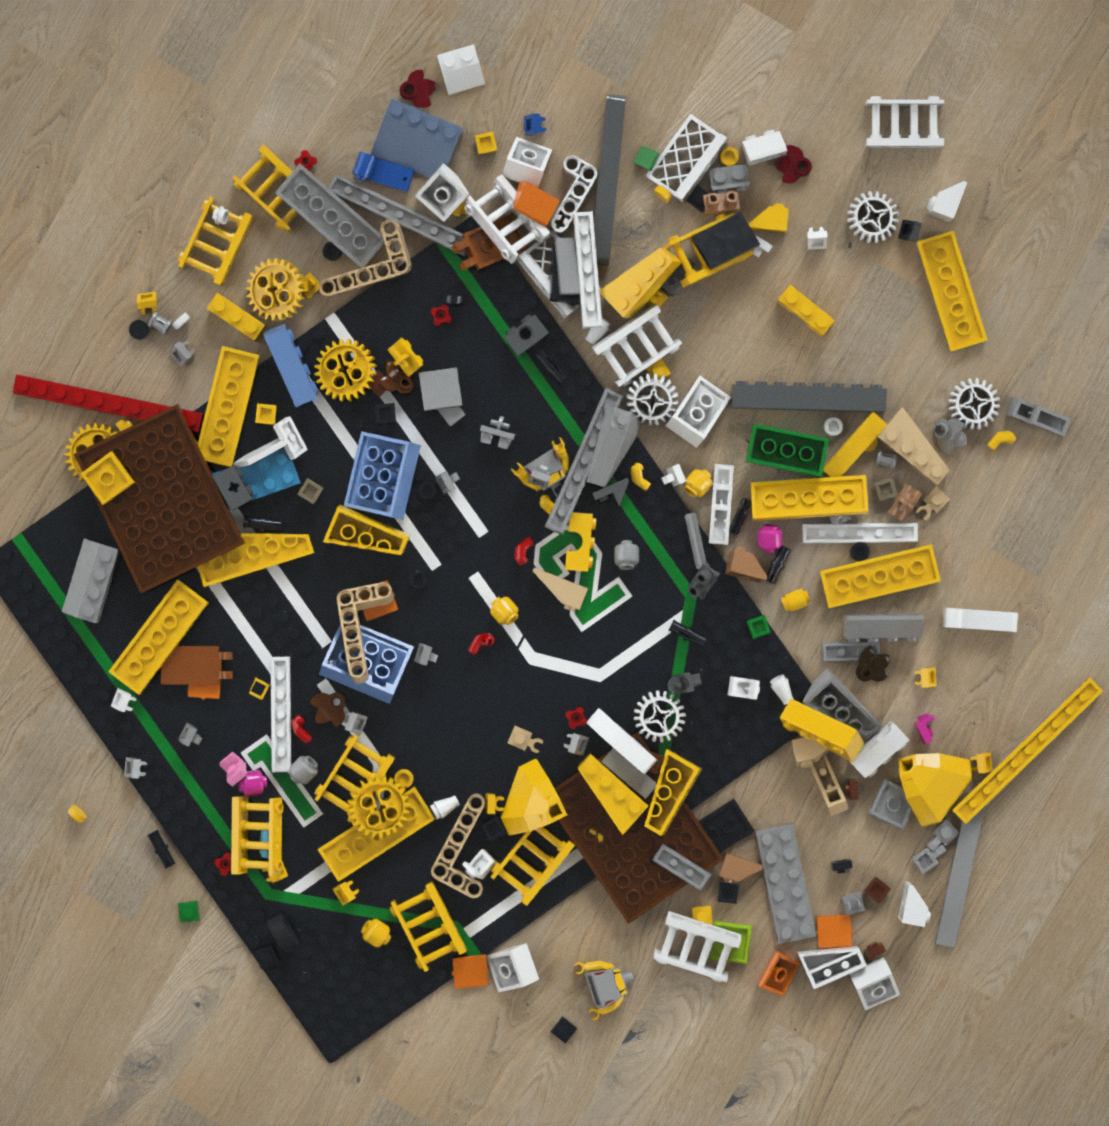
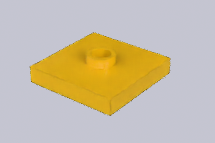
M113 451L80 474L102 505H105L135 483Z

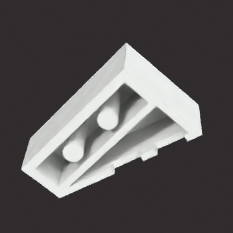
M890 721L861 748L854 762L850 763L864 778L867 776L871 778L878 771L877 768L881 764L885 765L891 760L892 755L896 751L899 752L905 747L909 739Z
M858 946L797 952L813 989L867 966Z

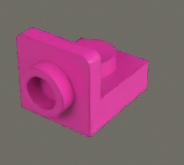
M926 713L917 717L918 721L914 722L923 744L932 742L931 737L934 736L930 726H926L925 723L934 720L935 717L934 715L929 716Z

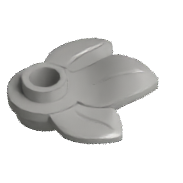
M950 419L949 421L939 420L933 426V433L938 437L937 445L947 455L951 454L953 445L959 447L967 445L966 436L961 431L964 424L958 419Z

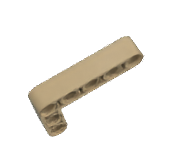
M386 220L381 225L382 236L390 260L324 279L319 284L320 293L324 296H335L409 273L412 264L400 224L394 220ZM390 223H393L395 226V231L392 234H389L386 229ZM394 242H399L401 245L397 253L392 250ZM401 260L406 263V268L403 271H400L397 267L398 262ZM382 266H386L388 269V273L384 277L379 273V269ZM364 271H367L370 275L367 282L361 279V274ZM345 277L351 279V285L348 288L343 285ZM328 282L333 285V291L327 293L325 290V285Z
M385 582L342 590L337 595L348 671L352 680L357 684H362L368 679L358 611L388 605L393 602L394 594L392 588ZM383 591L389 592L386 596H380ZM364 595H370L367 600L361 599ZM345 599H351L347 604L342 603ZM349 616L354 617L350 622L345 621ZM351 634H357L355 639H348ZM354 652H360L359 656L351 657ZM363 670L362 674L354 675L355 671Z
M478 793L472 794L467 800L431 869V874L436 880L471 898H477L482 894V883L453 867V864L484 808L485 799ZM473 798L481 799L482 805L478 808L471 805ZM464 815L472 816L473 822L469 825L462 822ZM458 831L464 835V839L459 842L453 839V834ZM449 848L455 853L454 857L450 859L444 856V851ZM443 866L446 872L444 875H437L435 868ZM460 875L463 881L461 884H454L452 877ZM477 884L480 890L478 893H471L469 886Z

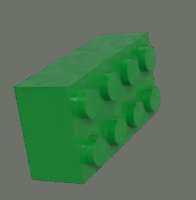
M752 424L745 462L822 477L829 439Z

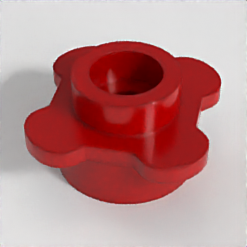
M303 150L300 157L294 160V164L298 166L300 163L310 172L313 165L317 164V158L309 155L307 150Z
M447 305L431 309L434 325L440 326L441 323H450L452 321Z
M577 707L574 711L569 710L566 712L565 716L569 719L570 728L575 729L579 725H586L587 719L584 718L583 708Z
M225 853L222 858L215 860V865L218 866L221 871L220 873L224 876L231 871L230 853Z

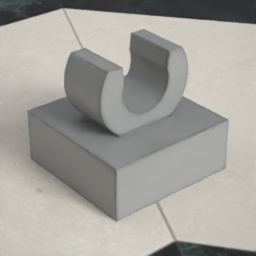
M179 341L169 352L181 367L190 360L195 352V349L191 351L186 349L188 341L183 342V344Z
M541 464L539 471L533 469L528 483L547 489L551 478L550 475L546 474L548 466Z
M447 471L435 477L443 494L455 488L453 483L460 479L457 472L449 476Z
M420 643L414 661L427 665L428 660L436 662L438 655L431 653L432 647Z
M346 712L345 715L350 718L348 723L342 722V725L346 727L345 730L361 735L368 717L355 712Z
M186 723L178 740L189 747L191 741L199 745L202 737L196 734L197 729L193 725Z
M575 733L567 734V737L571 738L570 745L564 744V747L568 748V752L583 756L589 737Z
M126 757L124 776L139 779V776H145V772H140V766L147 765V763L141 761V759Z
M860 891L841 896L846 915L865 911Z

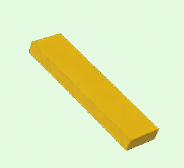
M872 412L824 465L823 471L830 477H841L888 424Z

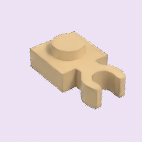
M935 486L923 499L926 505L918 507L916 513L925 510L926 516L923 517V520H927L932 510L937 513L950 499Z
M514 726L508 744L524 751L529 746L533 752L539 753V750L534 748V743L539 742L543 744V741L539 738L531 739V732Z

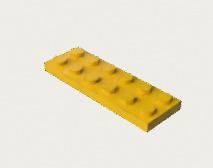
M954 231L916 242L950 352L987 341L988 339Z
M222 346L198 441L206 461L229 467L233 466L260 355Z
M866 475L751 482L753 521L869 514Z
M932 544L819 571L828 608L941 582Z
M177 580L108 672L140 695L209 602L183 582Z
M415 786L404 793L409 796L404 801L410 803L409 806L405 807L410 812L404 814L407 821H400L403 827L397 825L396 833L391 829L389 830L390 836L383 832L382 838L379 837L378 833L372 838L371 832L368 835H364V829L359 832L357 830L358 825L317 849L338 882L436 819ZM389 808L386 815H393L395 808ZM379 809L378 811L381 816V821L384 822V816L382 814L381 809ZM371 815L368 818V822H375L377 815Z

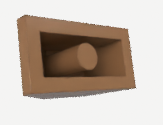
M737 547L729 552L725 574L758 583L767 580V575L753 553H749L747 549Z
M725 852L719 876L722 877V881L728 883L738 882L762 870L763 865Z

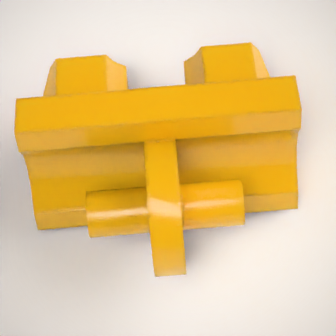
M400 338L387 349L396 360L394 365H399L408 377L423 366L422 358L419 355H415L411 350V344L408 340Z

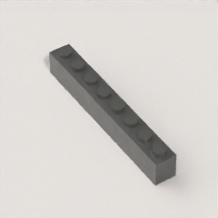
M736 381V384L732 385L731 408L886 412L887 388H882V385L876 384L871 385L870 388H863V384H851V387H844V384L834 383L832 387H824L825 383H813V386H805V383L796 382L794 386H786V382H775V385H767V382L758 381L755 382V385H748V381Z

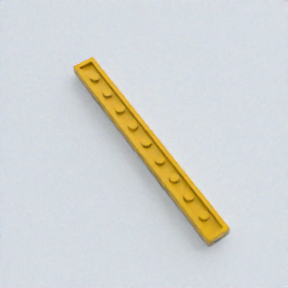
M1089 677L963 798L952 811L964 824H967L1087 708L1103 690Z

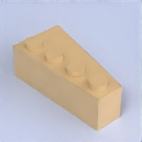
M901 407L877 436V439L933 485L937 486L950 470L905 409Z

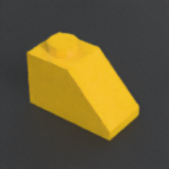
M773 204V206H769L748 225L752 230L786 233L789 208H784V204Z

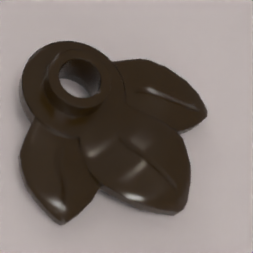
M868 646L859 655V665L856 668L857 678L864 682L869 680L875 682L883 681L889 676L884 669L889 664L890 656L888 654L875 655L871 646ZM864 670L869 671L867 675H863Z

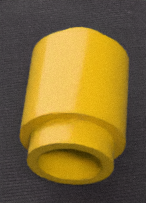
M802 588L787 593L785 597L781 598L786 612H794L809 606L807 602L811 601L807 590L803 591Z

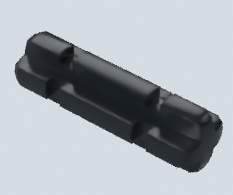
M742 498L741 506L737 509L729 532L735 535L739 533L740 525L743 524L748 513L747 509L752 504L751 500Z

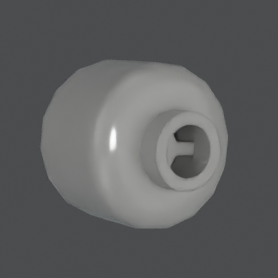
M630 540L621 541V544L616 545L614 548L615 564L623 570L634 569L639 563V547L632 544Z
M300 756L289 768L290 778L296 784H308L317 775L318 764L310 756Z

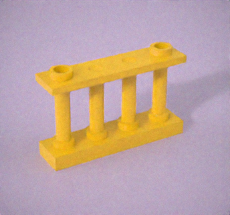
M263 144L259 149L261 153L260 159L240 180L234 175L232 177L235 181L233 185L240 192L245 190L277 221L275 225L283 232L286 229L290 233L292 229L287 224L298 213L292 208L281 219L273 211L284 200L277 196L267 206L259 198L279 177L282 178L284 175L288 177L292 171ZM271 162L275 166L274 172L253 193L246 184L265 164Z
M210 196L209 200L205 199L201 208L204 211L185 252L182 251L177 262H179L178 266L182 269L188 264L212 275V278H214L213 282L222 287L254 217L246 212L244 216H238L229 212L228 220L237 223L236 226H239L236 233L232 234L207 223L206 220L209 213L214 212L219 207L214 205L215 198ZM202 229L228 240V243H230L228 251H222L198 240ZM194 246L221 258L220 260L223 262L220 268L217 267L215 269L191 258L190 255Z
M723 213L715 217L716 221L684 236L679 237L675 235L669 238V243L663 246L666 249L673 247L679 260L682 262L681 264L686 272V278L680 281L683 288L743 261L754 254L751 250L710 271L691 240L693 235L733 216L734 213L729 215ZM689 239L702 265V270L696 272L695 269H692L680 245L681 242Z
M355 734L354 737L350 735L345 743L347 746L345 752L325 784H320L314 792L317 795L314 800L318 802L322 796L346 811L347 815L353 813L347 810L351 805L326 790L331 780H333L350 792H357L354 784L336 774L340 766L343 764L366 779L369 777L373 781L375 775H377L379 780H381L395 759L390 754L387 757H381L357 741L360 736L359 734ZM352 747L377 762L380 767L378 772L371 773L348 759L347 755ZM365 797L362 800V805H366L370 797ZM348 818L347 820L352 823L354 819Z
M248 796L232 797L231 874H244L248 872V868L269 869V876L281 875L283 869V862L281 861L282 812L284 809L282 798H270L269 804L249 803ZM248 811H269V823L249 822ZM248 830L269 831V842L248 841ZM248 849L269 850V862L249 861Z
M544 827L535 829V831L557 847L556 850L559 852L555 857H549L527 839L532 832L530 831L524 833L501 864L497 862L490 870L493 873L491 875L492 879L499 875L517 889L522 896L521 902L526 906L575 846L570 840L561 842ZM521 845L545 862L546 869L543 872H537L515 854ZM509 860L533 877L534 884L531 887H525L503 869Z
M433 881L425 885L427 889L423 893L399 905L396 900L391 901L392 906L389 907L394 918L398 917L418 957L415 961L419 969L423 968L425 972L429 970L428 963L452 951H458L459 955L467 951ZM427 899H432L435 905L432 907V910L406 922L402 911ZM436 916L437 918L441 917L443 921L441 927L414 939L411 928ZM443 934L450 935L452 939L450 944L423 957L418 946Z

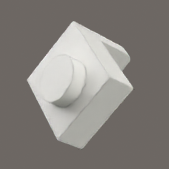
M730 676L729 696L757 699L760 691L758 680Z
M481 849L470 863L464 862L462 865L466 868L465 872L471 878L477 877L483 880L497 862L486 850Z

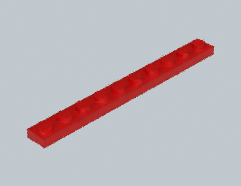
M17 374L12 391L13 394L142 421L170 408V406ZM181 409L191 431L200 433L204 414Z

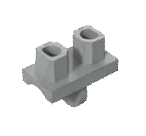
M500 416L499 421L491 419L490 425L497 426V429L481 425L480 442L490 445L493 435L499 436L498 447L507 450L511 440L514 441L515 434L501 431V428L508 430L510 424L504 423V417Z

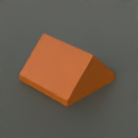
M520 181L513 209L546 227L560 200L528 182Z
M774 949L757 981L758 986L784 996L801 962Z

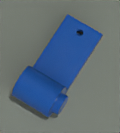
M359 152L352 174L355 175L354 179L365 182L367 179L408 192L414 170L378 159L364 152Z

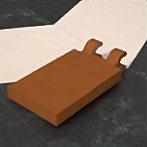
M512 213L492 223L500 231L515 221L516 218ZM481 227L461 235L463 240L451 246L454 254L464 249L469 259L459 264L462 271L476 266L478 271L504 259L501 251ZM520 227L506 235L505 239L510 245H513L524 236ZM528 244L516 252L520 253L529 248Z
M176 646L161 666V684L219 685V679H233V671H222V660H233V652H220V646Z

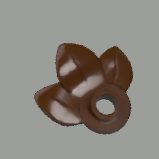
M386 361L385 369L387 376L378 380L379 384L387 391L397 390L402 394L410 393L414 388L413 374L408 377L399 365H394L395 361ZM402 381L407 382L408 386H403Z
M339 692L332 693L331 695L319 693L311 699L310 703L318 707L315 717L316 723H326L331 720L337 727L344 721L346 698L343 694ZM335 698H338L340 700V704L338 706L334 705L333 700Z

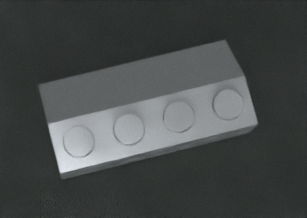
M84 538L62 609L63 613L89 622L99 623L121 552L120 549Z
M843 615V638L848 639V642H860V638H867V642H879V638H887L888 642H896L898 638H906V641H917V638H922L924 615Z

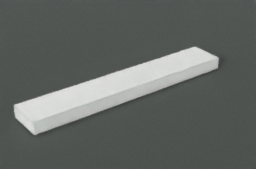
M593 211L573 213L582 326L583 328L602 327Z
M918 523L802 524V543L918 542Z
M271 657L272 772H290L289 768L292 765L290 657Z

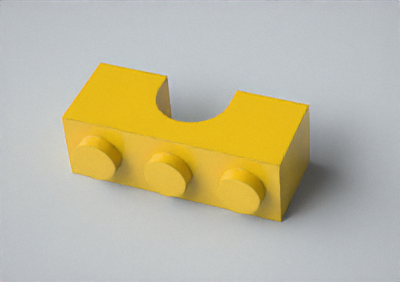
M789 285L777 300L790 313H794L820 337L826 333L835 321L792 285Z
M216 293L207 307L209 311L255 342L258 341L267 327L219 293Z
M572 512L569 519L568 532L578 533L582 537L583 543L581 548L576 551H566L565 570L588 572V568H592L593 557L589 556L590 549H594L595 537H591V530L596 528V518H593V514Z

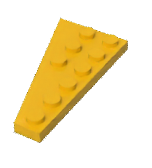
M241 533L245 544L197 567L203 586L207 587L313 554L314 549L308 534Z

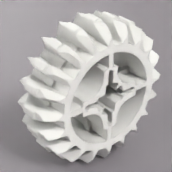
M869 191L868 198L862 193L860 195L862 201L856 197L854 201L857 205L851 203L849 206L854 210L847 212L848 215L853 216V218H848L847 222L854 223L849 229L856 228L857 230L853 235L856 236L858 233H861L862 235L859 238L861 241L865 236L867 237V243H870L871 237H873L874 243H878V237L885 241L884 234L890 237L892 233L889 229L892 231L896 230L892 223L897 224L899 222L898 219L893 218L898 216L899 212L892 211L897 208V205L890 207L889 204L893 201L892 198L886 202L884 199L887 195L883 194L879 198V191H876L875 197ZM869 202L879 203L884 209L876 210ZM864 204L866 216L858 221L859 208ZM869 213H872L873 215H875V214H876V215L880 214V215L875 219V220H877L876 222H874L873 219H872V220H867L868 217L870 216ZM888 213L887 226L882 230L880 218ZM870 224L876 229V232H868L861 226Z
M656 373L654 374V379H650V374H646L647 380L640 376V384L634 381L633 385L636 388L629 387V391L633 394H627V398L631 400L627 402V406H634L630 409V412H637L635 414L637 418L642 417L641 423L648 419V425L652 424V420H655V424L659 425L660 418L665 423V415L671 418L672 414L670 411L675 412L676 407L673 405L678 404V400L673 399L678 397V393L673 392L676 389L675 385L668 387L671 384V380L669 379L664 383L665 376L662 375L660 380H658ZM651 385L648 393L638 395L641 389ZM657 386L663 388L669 398L659 395L657 393ZM654 391L655 399L658 398V400L654 401L653 406L651 408L650 400L647 399H651V396ZM637 401H641V403H645L648 406V413L639 407ZM667 404L662 411L654 413L658 405Z
M971 378L967 379L968 385L961 381L960 385L962 388L956 385L954 389L957 393H950L955 399L948 400V403L954 404L948 410H955L956 413L952 414L951 417L958 416V420L964 421L963 428L969 423L970 430H973L974 424H976V428L979 430L981 429V423L987 427L988 422L986 420L994 421L991 414L998 416V412L994 411V408H1000V405L995 404L996 401L1000 400V397H993L997 390L990 392L993 385L990 384L985 387L986 380H983L980 385L979 378H975L974 384ZM974 388L983 391L988 398H979ZM968 389L967 402L959 404L962 393ZM973 399L983 402L977 405L976 409H973L971 406H965L973 402ZM989 404L988 412L980 419V408L983 405ZM961 409L970 410L974 420L964 416Z
M657 690L656 697H653V694L649 692L650 699L647 700L643 696L642 699L645 703L637 702L641 710L634 709L635 713H640L639 716L634 717V720H640V723L635 724L636 728L643 727L639 733L643 734L646 731V739L653 735V742L656 741V736L659 737L660 742H663V736H666L667 740L670 741V733L676 737L677 733L674 730L682 731L678 723L685 724V721L680 720V717H684L686 714L679 713V710H682L684 706L680 705L677 707L676 704L680 700L676 699L673 702L674 694L667 698V691H664L663 696H660V692ZM657 701H666L673 708L661 710ZM651 703L653 714L644 719V711ZM655 707H657L661 714H665V717H662L664 719L663 726L658 719H653L657 712ZM675 713V722L668 729L666 719ZM658 723L663 732H654L646 725Z

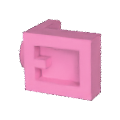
M231 752L220 762V767L227 772V782L232 787L246 776V763L234 752Z

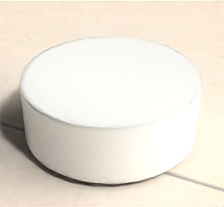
M185 312L171 325L175 330H178L190 319V316Z
M831 417L824 423V431L829 436H838L843 430V423L839 418Z

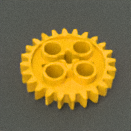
M275 258L274 261L267 259V263L260 262L261 267H254L256 273L250 272L253 279L247 280L251 284V286L246 287V290H250V294L246 295V297L252 298L249 305H255L253 311H259L258 316L263 317L265 315L267 320L271 318L272 321H277L278 318L279 320H285V316L291 318V312H298L296 306L302 307L299 301L305 300L301 293L307 292V290L302 289L306 282L300 281L304 275L297 274L299 268H293L294 263L289 262L287 264V260L284 259L280 261L279 258ZM282 274L285 275V280L283 283L280 280ZM265 278H267L268 284L266 287L263 285V281ZM286 292L289 294V299L287 301H285L284 299ZM269 297H271L272 300L270 305L267 304V299Z
M340 339L339 345L332 341L333 347L330 348L326 345L327 352L320 351L323 357L316 358L320 362V365H314L319 370L314 375L320 377L316 383L323 384L320 389L322 391L327 389L325 394L327 396L332 394L334 400L338 396L340 401H344L345 397L348 401H351L352 396L359 399L358 393L365 395L364 388L371 389L368 383L375 382L371 378L372 375H377L376 372L372 371L377 365L371 363L375 358L369 356L371 351L369 349L364 351L366 346L363 344L359 346V342L356 340L352 344L351 340L347 339L345 344ZM350 353H354V360L347 362V356ZM339 355L342 357L343 364L349 368L347 373L352 380V386L349 384L347 375L343 373L344 367L338 358ZM332 361H337V367L333 370H330V363ZM359 370L362 371V376L359 379H354V373ZM340 378H344L343 386L337 387V381Z
M94 423L93 428L87 424V430L80 427V434L73 432L76 438L68 439L72 444L65 446L70 452L64 453V455L70 457L65 463L72 464L68 470H75L74 477H78L82 473L74 454L79 452L81 447H89L96 444L95 442L98 437L106 439L118 433L117 431L112 433V427L106 430L105 424H102L99 428L98 424ZM80 475L79 481L83 482L84 479Z
M375 775L373 781L369 777H367V783L361 780L360 788L354 786L357 792H350L353 799L347 800V802L352 806L348 807L347 810L353 812L348 817L354 819L352 824L353 826L358 825L357 830L359 832L364 829V835H368L371 832V836L374 838L376 833H378L379 837L382 838L383 832L390 836L389 830L392 829L396 833L397 825L403 827L400 821H407L404 814L410 811L405 807L409 806L410 803L404 801L409 796L403 794L405 789L403 787L399 788L400 783L398 781L393 784V778L390 777L386 781V776L383 775L381 780H379L378 776ZM372 791L376 792L377 800L381 804L380 809L385 819L384 822L381 821L380 813L376 809L377 804ZM382 791H389L386 798H380ZM365 797L371 798L369 804L362 805V800ZM389 808H395L393 815H386ZM371 815H377L375 822H368V818Z

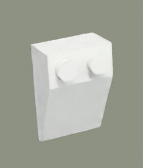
M699 376L665 426L697 448L705 439L731 397L702 376Z

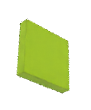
M714 920L713 926L741 934L739 948H731L727 962L747 964L752 925ZM713 942L709 959H720L724 948L723 943Z

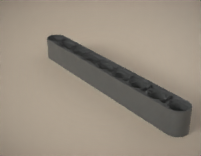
M607 94L594 218L597 265L609 266L626 103V96Z

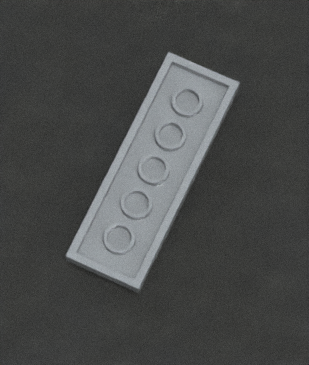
M300 163L274 192L361 268L369 262L384 244L383 236Z
M793 823L755 831L778 944L816 937Z

